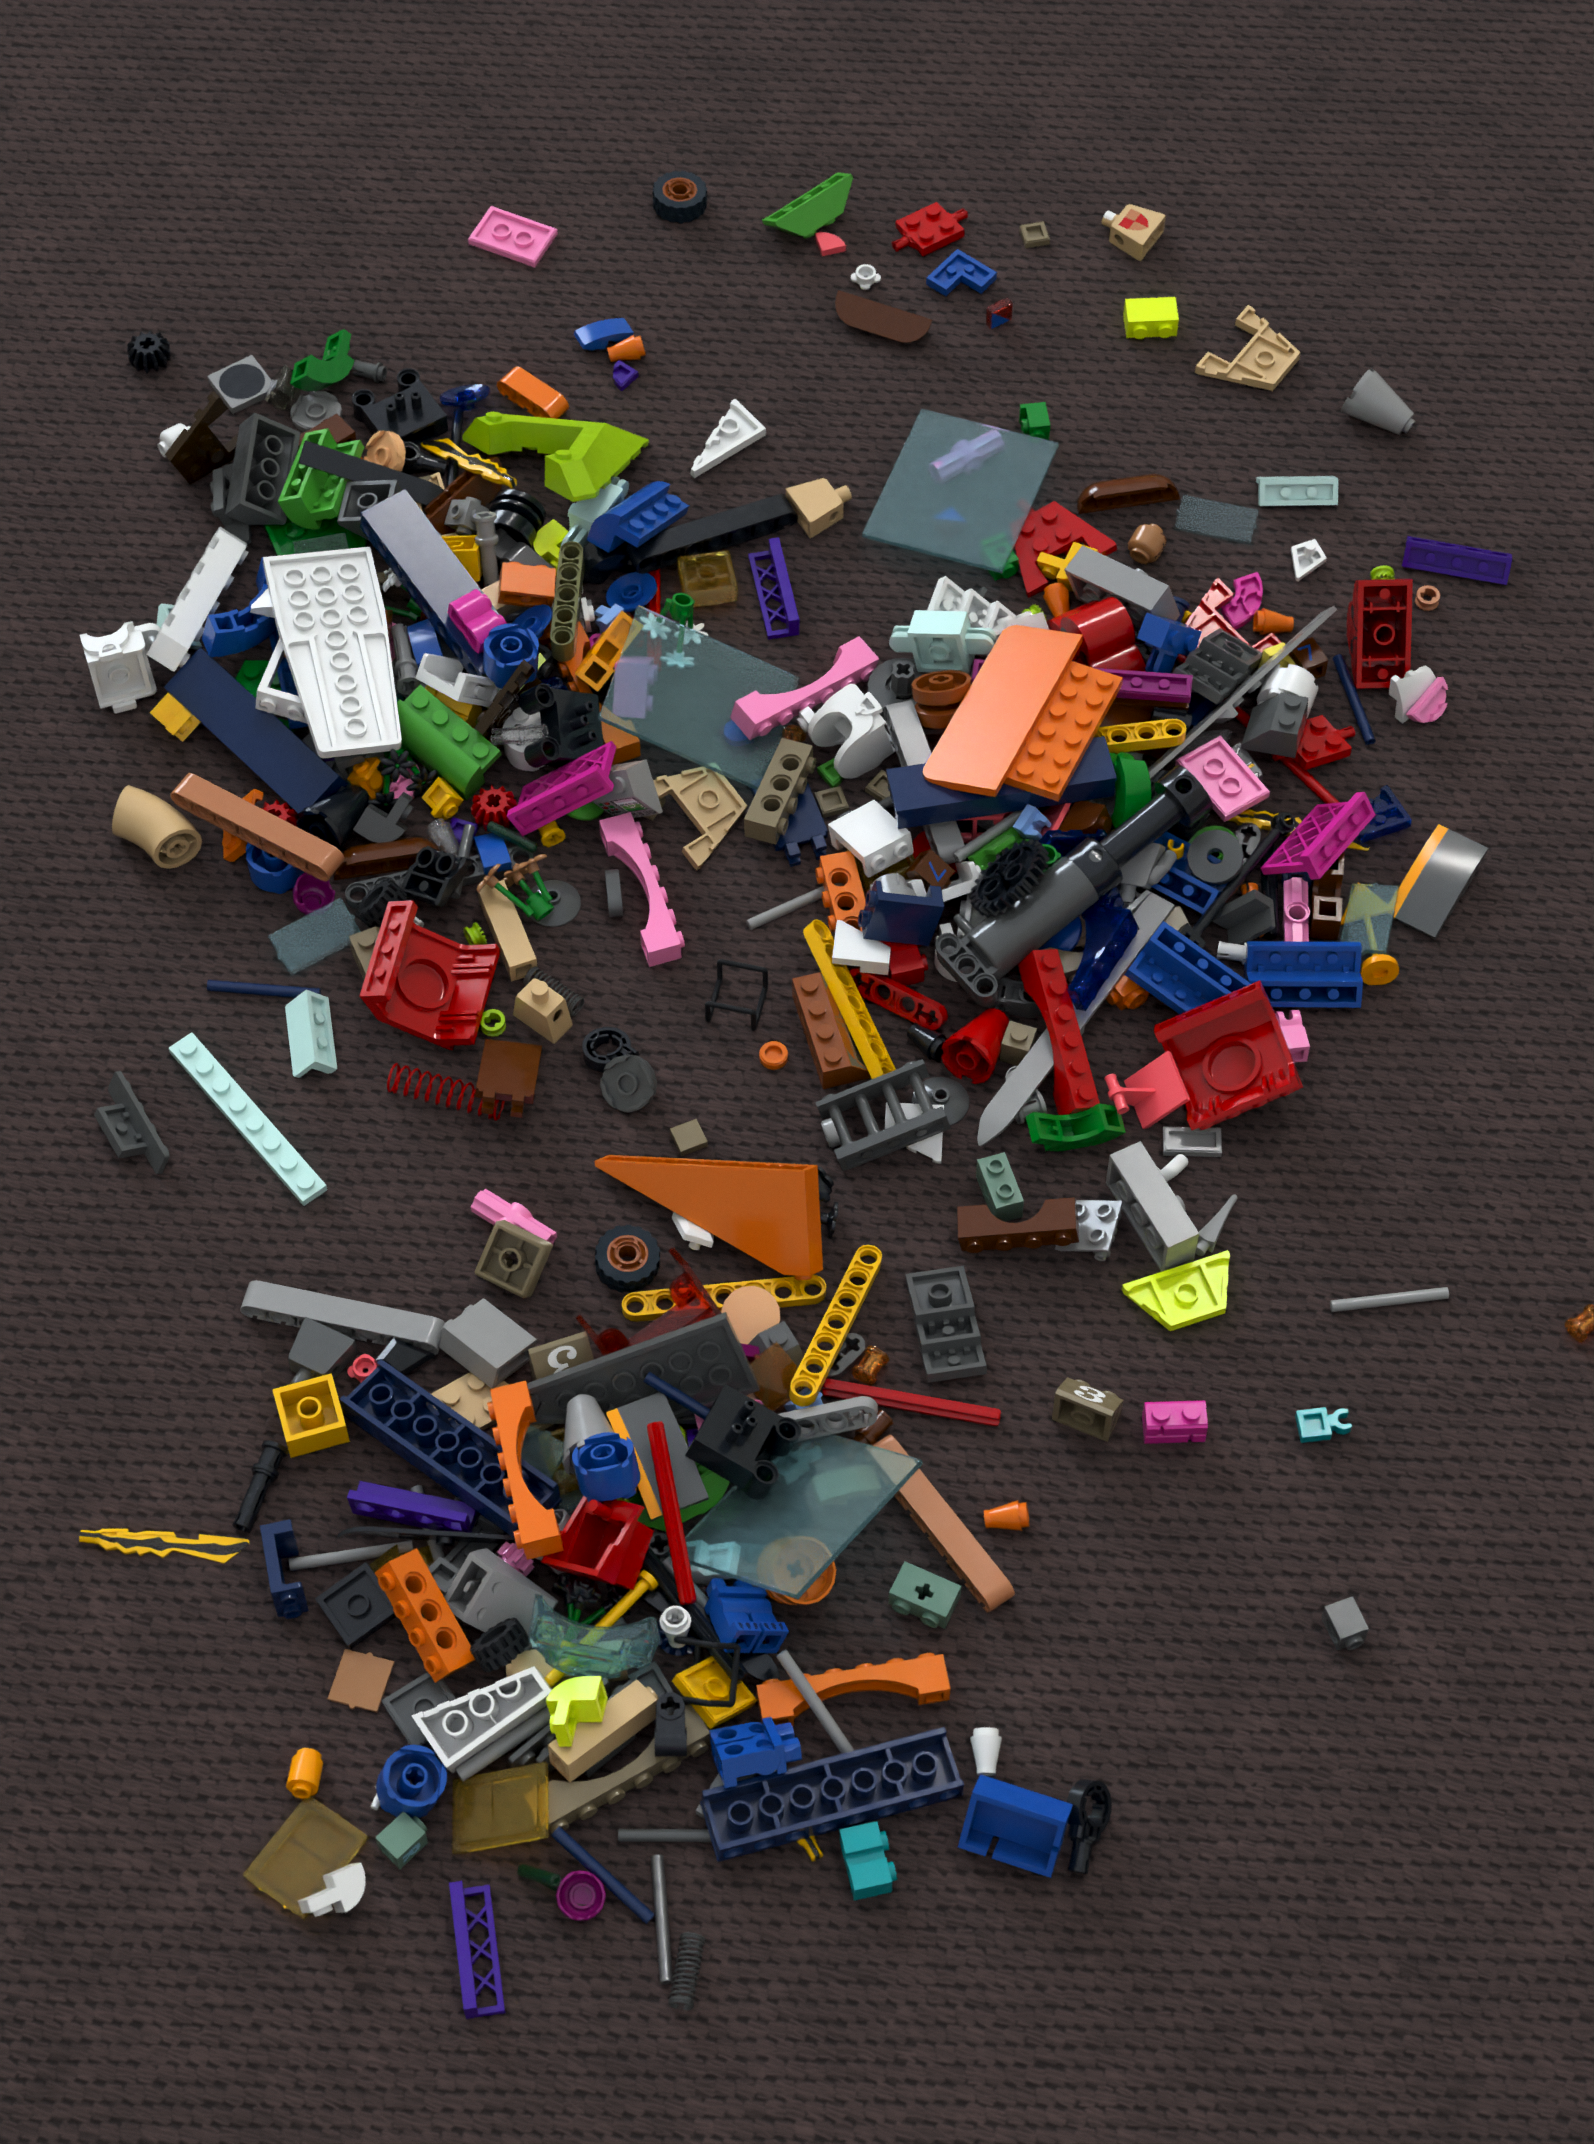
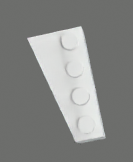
M534 1666L496 1681L495 1684L471 1691L467 1695L455 1700L441 1703L428 1711L414 1714L412 1718L444 1766L454 1773V1768L547 1706V1696L552 1691V1688L541 1672Z

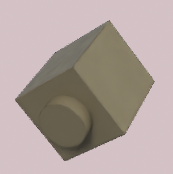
M1009 1021L1001 1043L1000 1061L1018 1066L1036 1043L1037 1028Z

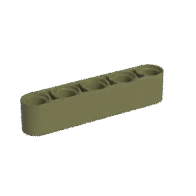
M574 541L564 543L559 550L550 631L552 656L561 662L569 661L575 656L584 578V553L581 544Z

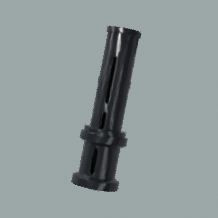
M263 1441L261 1446L263 1451L259 1461L252 1467V1481L232 1524L237 1530L251 1532L271 1482L277 1480L279 1476L277 1470L282 1458L286 1457L289 1452L286 1447L274 1441Z

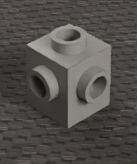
M466 497V500H451L444 525L456 530V533L462 536L477 534L476 522L473 521L472 516L475 513L489 511V509L482 506L481 501L473 497Z

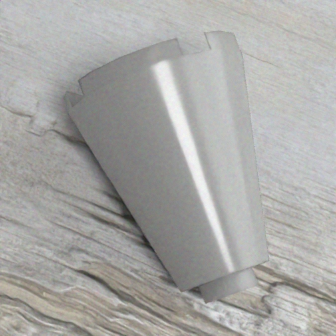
M1372 368L1362 376L1354 387L1350 398L1346 399L1341 408V411L1347 415L1400 435L1402 431L1407 434L1415 423V420L1412 419L1414 413L1376 370Z
M586 1394L576 1395L567 1403L562 1461L565 1472L568 1475L570 1472L576 1476L572 1461V1453L576 1447H578V1450L585 1445L584 1440L590 1436L614 1432L597 1400L593 1396Z

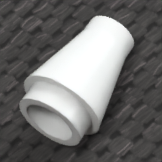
M680 1606L668 1607L660 1617V1626L672 1647L681 1648L685 1646V1644L675 1643L674 1638L687 1637L691 1616Z
M990 1727L973 1729V1736L970 1737L977 1767V1775L994 1776L996 1775V1765L1002 1737L999 1736V1730Z

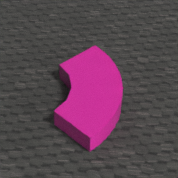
M1258 572L1234 579L1235 596L1230 603L1221 607V613L1225 620L1235 630L1253 619L1255 611L1260 608L1263 586Z

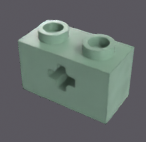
M1005 1152L978 1159L976 1178L990 1212L1005 1222L1021 1218L1023 1216L1024 1200Z
M904 1561L889 1591L888 1604L892 1605L893 1610L899 1614L909 1615L910 1613L919 1617L921 1622L929 1627L936 1628L940 1626L945 1629L961 1597V1585ZM924 1595L928 1596L924 1600H920Z

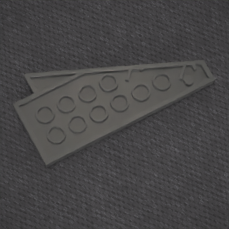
M724 1312L527 1383L536 1422L530 1424H565L567 1403L579 1394L593 1396L607 1419L606 1412L658 1393L657 1390L643 1382L649 1371L711 1409L725 1384L744 1395H748L760 1390L759 1382L729 1317ZM666 1397L678 1424H697L694 1413Z

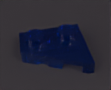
M1388 785L1381 788L1380 794L1374 800L1369 799L1376 815L1359 833L1357 838L1361 843L1411 827V817Z

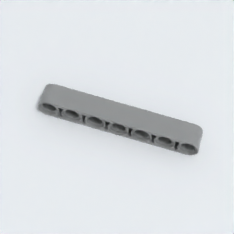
M912 700L885 705L883 708L884 718L901 767L926 763L932 753ZM956 820L923 825L931 850L947 864L956 863L957 861L954 859L953 853L965 846Z
M257 1280L249 1282L240 1311L247 1317L252 1318L254 1315L257 1316V1319L279 1324L283 1321L286 1322L285 1325L299 1328L305 1317H308L352 1339L366 1342L367 1339H370L372 1343L386 1346L392 1338H396L432 1352L434 1355L439 1352L442 1336L441 1329L445 1324L443 1320L433 1316Z

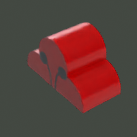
M1412 579L1355 581L1353 601H1350L1347 612V638L1351 655L1353 682L1356 689L1390 688V679L1393 676L1397 675L1402 679L1405 677L1406 672L1410 671Z
M1108 597L1101 601L1092 600L1046 621L1049 630L1083 635L1082 644L1075 654L1073 662L1092 668L1146 672L1144 659L1135 645V632L1131 618L1123 604L1115 597Z

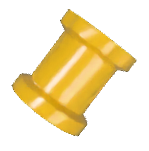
M556 820L537 829L542 836L541 842L546 847L559 844L565 838V833L558 827Z

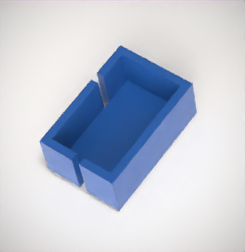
M980 1774L971 1795L958 1848L986 1856L993 1837L996 1836L999 1837L992 1859L1051 1878L1060 1854L1073 1804Z

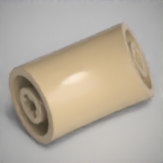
M130 785L123 789L113 815L112 832L115 836L126 839L141 847L161 868L179 867L188 863L197 855L202 845L201 835L183 814L164 800L142 789Z

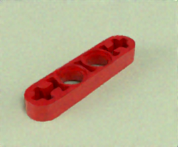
M860 966L849 971L861 997L930 1030H936L946 1023L948 1013L942 1004L884 975L860 972ZM858 974L862 975L861 980L864 981L861 985L857 984L858 979L855 977ZM883 984L889 988L890 997L888 999L882 998L879 995V985ZM904 997H910L914 1001L915 1008L913 1011H908L904 1008L902 1003ZM932 1011L936 1012L935 1017L938 1018L934 1022L931 1021L932 1016L928 1014Z

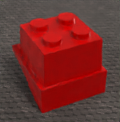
M583 1496L564 1529L560 1531L564 1551L545 1555L541 1562L558 1571L634 1590L654 1530L638 1521L645 1507L617 1499L603 1501L602 1503L593 1499L588 1502L587 1497Z

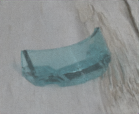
M535 1594L529 1642L533 1649H537L545 1657V1662L551 1667L571 1676H601L602 1679L621 1677V1671L634 1667L641 1670L650 1665L660 1642L656 1617L650 1616L641 1621L622 1626H590L572 1621L560 1615L545 1602L542 1595Z

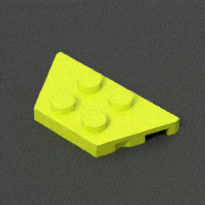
M1227 1250L1122 1285V1292L1169 1331L1225 1314L1230 1253Z

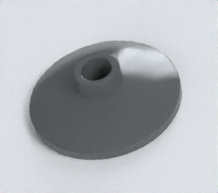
M544 881L546 890L551 897H557L555 900L550 901L555 908L540 921H536L533 916L530 918L534 922L546 927H558L569 923L577 916L581 907L578 891L564 881ZM538 885L531 889L533 893L539 892L541 894Z
M934 1077L923 1081L932 1105H944V1111L950 1126L963 1119L969 1108V1096L960 1083L946 1077ZM913 1093L912 1104H919L915 1093ZM944 1095L946 1098L938 1099L936 1096Z

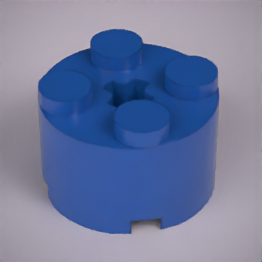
M513 623L498 625L489 632V636L484 640L483 668L487 677L494 682L496 687L503 689L523 660H526L535 670L525 684L535 680L538 670L539 642L534 632L528 628L526 630L518 628V624Z
M247 843L246 860L250 877L253 883L260 889L283 894L293 888L297 878L304 873V871Z
M600 1433L585 1439V1445L579 1450L578 1447L574 1449L572 1461L579 1489L587 1497L588 1502L595 1499L602 1503L603 1501L618 1498L626 1499L635 1495L636 1486L639 1484L641 1475L633 1442L627 1436V1440L620 1438L619 1433Z
M407 1745L400 1748L387 1759L377 1778L376 1792L381 1808L396 1817L402 1812H405L410 1818L414 1816L418 1818L424 1817L433 1809L445 1789L447 1782L446 1768L435 1756V1753L427 1747Z

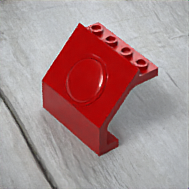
M413 900L388 902L360 992V998L378 1021L453 1051L454 1045H474L501 952L497 944H459L415 924L414 919L418 906Z
M1260 980L1154 1025V1034L1158 1042H1161L1165 1052H1171L1190 1098L1185 1105L1187 1109V1122L1192 1131L1197 1128L1199 1130L1208 1129L1215 1124L1234 1118L1246 1111L1263 1106L1270 1101L1303 1088L1280 1023Z

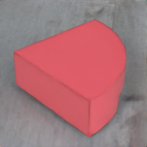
M826 232L815 233V240L822 256L846 251L844 241L838 236Z

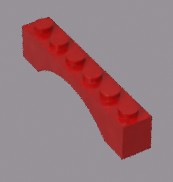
M1058 949L1032 950L1018 964L1024 989L1039 1007L1049 1032L1054 1060L1053 1097L1058 1115L1082 1112L1100 1102Z

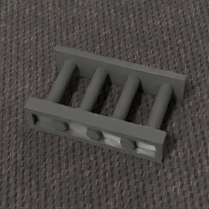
M923 1059L908 1062L899 1069L837 1094H828L822 1100L815 1102L822 1119L831 1117L836 1128L841 1147L835 1149L834 1152L842 1171L852 1169L951 1129L943 1107L933 1108L922 1082L923 1079L930 1077ZM911 1084L923 1113L908 1120L905 1117L895 1090ZM884 1095L896 1124L885 1130H879L868 1101ZM858 1106L869 1135L860 1140L852 1141L841 1112Z

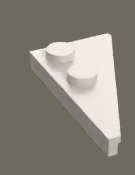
M736 399L732 400L726 416H722L719 426L713 430L705 443V449L701 456L698 455L695 459L690 475L693 478L698 477L766 435V428Z

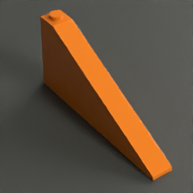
M607 1155L595 1160V1167L783 1275H794L796 1280L812 1279V1275L823 1270L818 1165Z

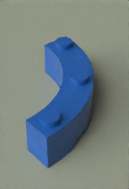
M263 557L261 558L256 577L258 594L250 601L249 606L239 612L235 609L207 616L202 641L209 657H223L248 650L266 640L277 628L275 618L250 613L252 604L268 589L263 567Z

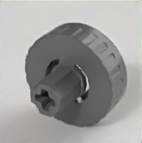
M894 658L887 660L872 671V674L869 676L867 692L874 696L882 709L885 705L912 700L915 706L917 702H915L913 697L906 699L912 696L911 684L919 676L930 672H917L914 659ZM883 711L882 713H880V715L885 720Z

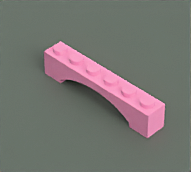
M859 636L838 648L833 662L834 666L820 679L803 688L786 693L759 694L756 690L735 701L730 718L749 740L759 735L763 737L774 727L789 723L793 717L799 715L798 712L807 706L812 710L814 706L821 702L825 703L832 695L845 686L868 681L869 676L878 664L879 658Z
M631 812L599 820L600 836L608 857L614 855L626 864L635 874L646 894L650 909L646 929L640 930V938L649 967L680 959L681 948L685 947L684 938L681 931L676 932L675 930L676 918L673 909H667L666 903H668L666 890L664 886L659 887L657 881H660L656 865L650 864L651 852L648 843H642L643 831L640 822L634 821Z

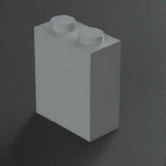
M483 1298L475 1305L467 1306L460 1316L454 1320H448L443 1325L439 1348L493 1389L529 1361L528 1349L535 1347L537 1339Z

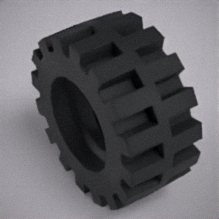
M391 879L382 880L379 885H375L374 889L370 890L367 893L368 895L361 900L362 902L357 906L358 909L355 912L356 916L369 928L381 927L388 902L406 901L407 894Z
M512 1617L504 1622H499L495 1627L489 1628L486 1633L480 1635V1638L476 1639L473 1642L474 1644L471 1645L470 1652L484 1672H491L499 1669L502 1665H507L510 1660L517 1658V1655L521 1654L524 1648L529 1646L531 1639L517 1618Z

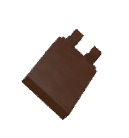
M485 1039L475 1097L482 1098L483 1101L481 1113L493 1114L495 1100L512 1102L510 1117L522 1118L524 1103L533 1104L542 1045Z

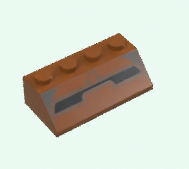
M818 972L793 978L792 997L822 1088L827 1089L871 1078L822 973Z

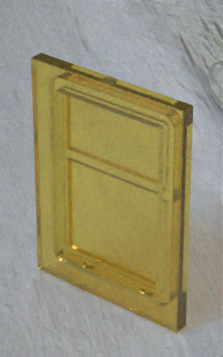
M541 1762L474 1775L464 1782L460 1778L453 1779L452 1853L464 1854L549 1838L548 1763Z
M310 1796L303 1799L244 1872L243 1877L257 1886L259 1890L264 1891L282 1904L284 1908L289 1909L305 1920L309 1913L301 1912L298 1901L326 1889L323 1876L347 1866L369 1837L340 1817L339 1814L334 1813Z

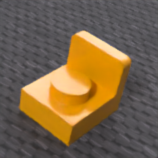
M377 757L365 758L364 762L353 765V771L347 778L352 785L363 787L368 792L370 800L376 798L375 794L381 791L384 782V776L377 769L380 763Z

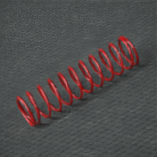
M398 1063L392 1066L387 1080V1091L389 1093L393 1091V1094L397 1092L400 1075L407 1068L408 1079L403 1091L404 1097L408 1094L413 1073L418 1071L419 1081L414 1092L415 1100L419 1096L423 1077L429 1074L430 1082L425 1093V1102H428L432 1083L438 1076L440 1078V1087L436 1095L435 1104H439L443 1085L449 1079L451 1089L447 1096L446 1108L451 1104L454 1087L460 1082L461 1093L456 1109L457 1111L460 1110L464 1091L468 1085H471L472 1095L468 1103L467 1113L471 1112L476 1093L472 1082L464 1086L462 1080L459 1079L453 1084L450 1076L443 1080L439 1073L432 1078L429 1071L421 1075L419 1068L411 1072L408 1065L402 1067L401 1070ZM397 1065L395 1082L390 1090V1079L392 1076V1072L395 1066ZM481 1100L480 1105H479V1108H478V1116H481V1114H482V1113H481L482 1104H483V1101H482V1100ZM495 1100L493 1114H488L489 1120L492 1116L495 1121L500 1118L505 1101H502L499 1115L496 1118L499 1100Z

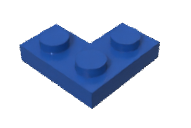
M957 249L926 278V285L947 296L962 282L982 294L997 279V272Z

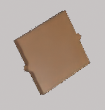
M345 1649L327 1699L348 1705L352 1710L356 1707L377 1713L394 1666V1661L375 1657L371 1652L363 1654Z

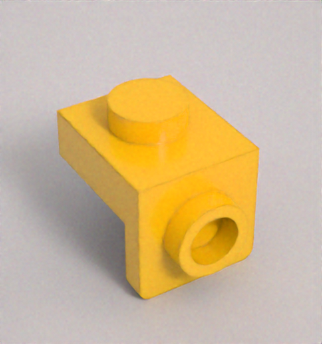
M438 777L421 797L432 808L431 815L434 818L443 820L453 817L457 813L459 805L464 801L450 784L441 777Z

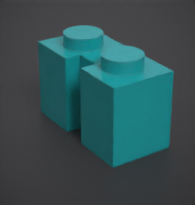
M875 1821L839 1829V1841L853 1899L859 1900L892 1892V1881H897V1875L893 1861L887 1862V1858H885L884 1851L889 1850V1843L886 1832H880L878 1822Z

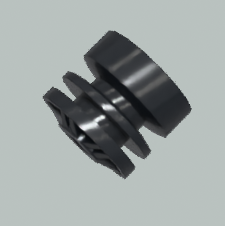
M506 489L498 492L493 500V504L489 508L490 512H495L497 518L494 520L495 531L502 528L516 542H523L533 549V542L537 532L546 520V512L543 505L533 496L519 490Z

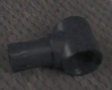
M404 442L406 451L405 463L401 472L413 475L415 472L421 473V471L440 472V475H445L447 459L425 455V452H421L416 444Z

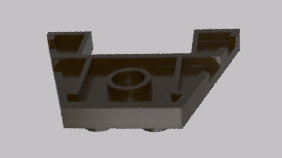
M214 391L207 397L210 402L204 410L198 409L195 413L196 421L188 431L183 429L165 454L167 459L190 485L213 472V470L234 460L238 434L223 446L208 427L228 409Z
M526 660L520 663L503 689L496 694L488 710H484L475 721L477 724L475 730L489 742H492L502 732L505 721L512 715L515 709L520 707V694L534 686L543 684L537 677L534 681L525 684L535 671L533 666Z

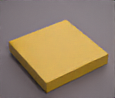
M713 1656L676 1674L672 1679L673 1684L685 1697L729 1701L731 1679ZM742 1682L737 1685L735 1704L732 1707L690 1705L711 1730L751 1708L757 1702V1699Z

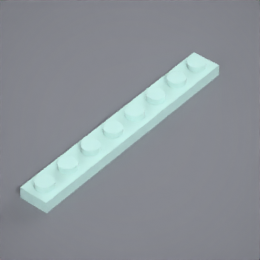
M192 1032L169 1047L170 1054L303 1206L327 1191V1185Z

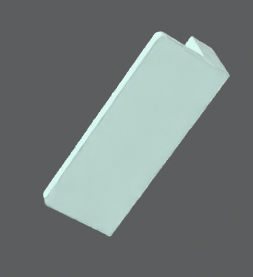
M1335 476L1256 477V483L1259 484V506L1338 505V478Z
M305 990L285 1006L293 1076L300 1078L311 1069L327 1074L337 1070L329 998Z

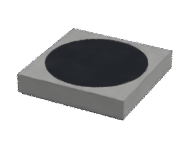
M253 355L207 376L208 382L232 414L278 393L276 385Z

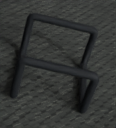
M719 959L717 961V981L711 1001L705 1003V1020L707 1022L711 1021L714 1008L751 1015V1030L755 1031L768 990V970L761 966ZM722 965L762 972L763 986L756 1012L752 1009L716 1002L723 979Z
M675 1637V1643L695 1646L693 1665L700 1662L701 1647L734 1650L729 1701L704 1700L678 1694L682 1697L684 1703L707 1707H732L736 1699L740 1659L739 1644L702 1641L697 1637Z

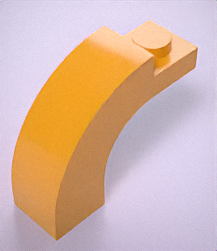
M620 611L588 651L578 666L575 675L598 692L615 671L613 668L616 661L622 656L643 627L625 612Z

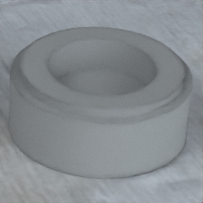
M832 1118L821 1121L829 1147L834 1148L841 1145Z

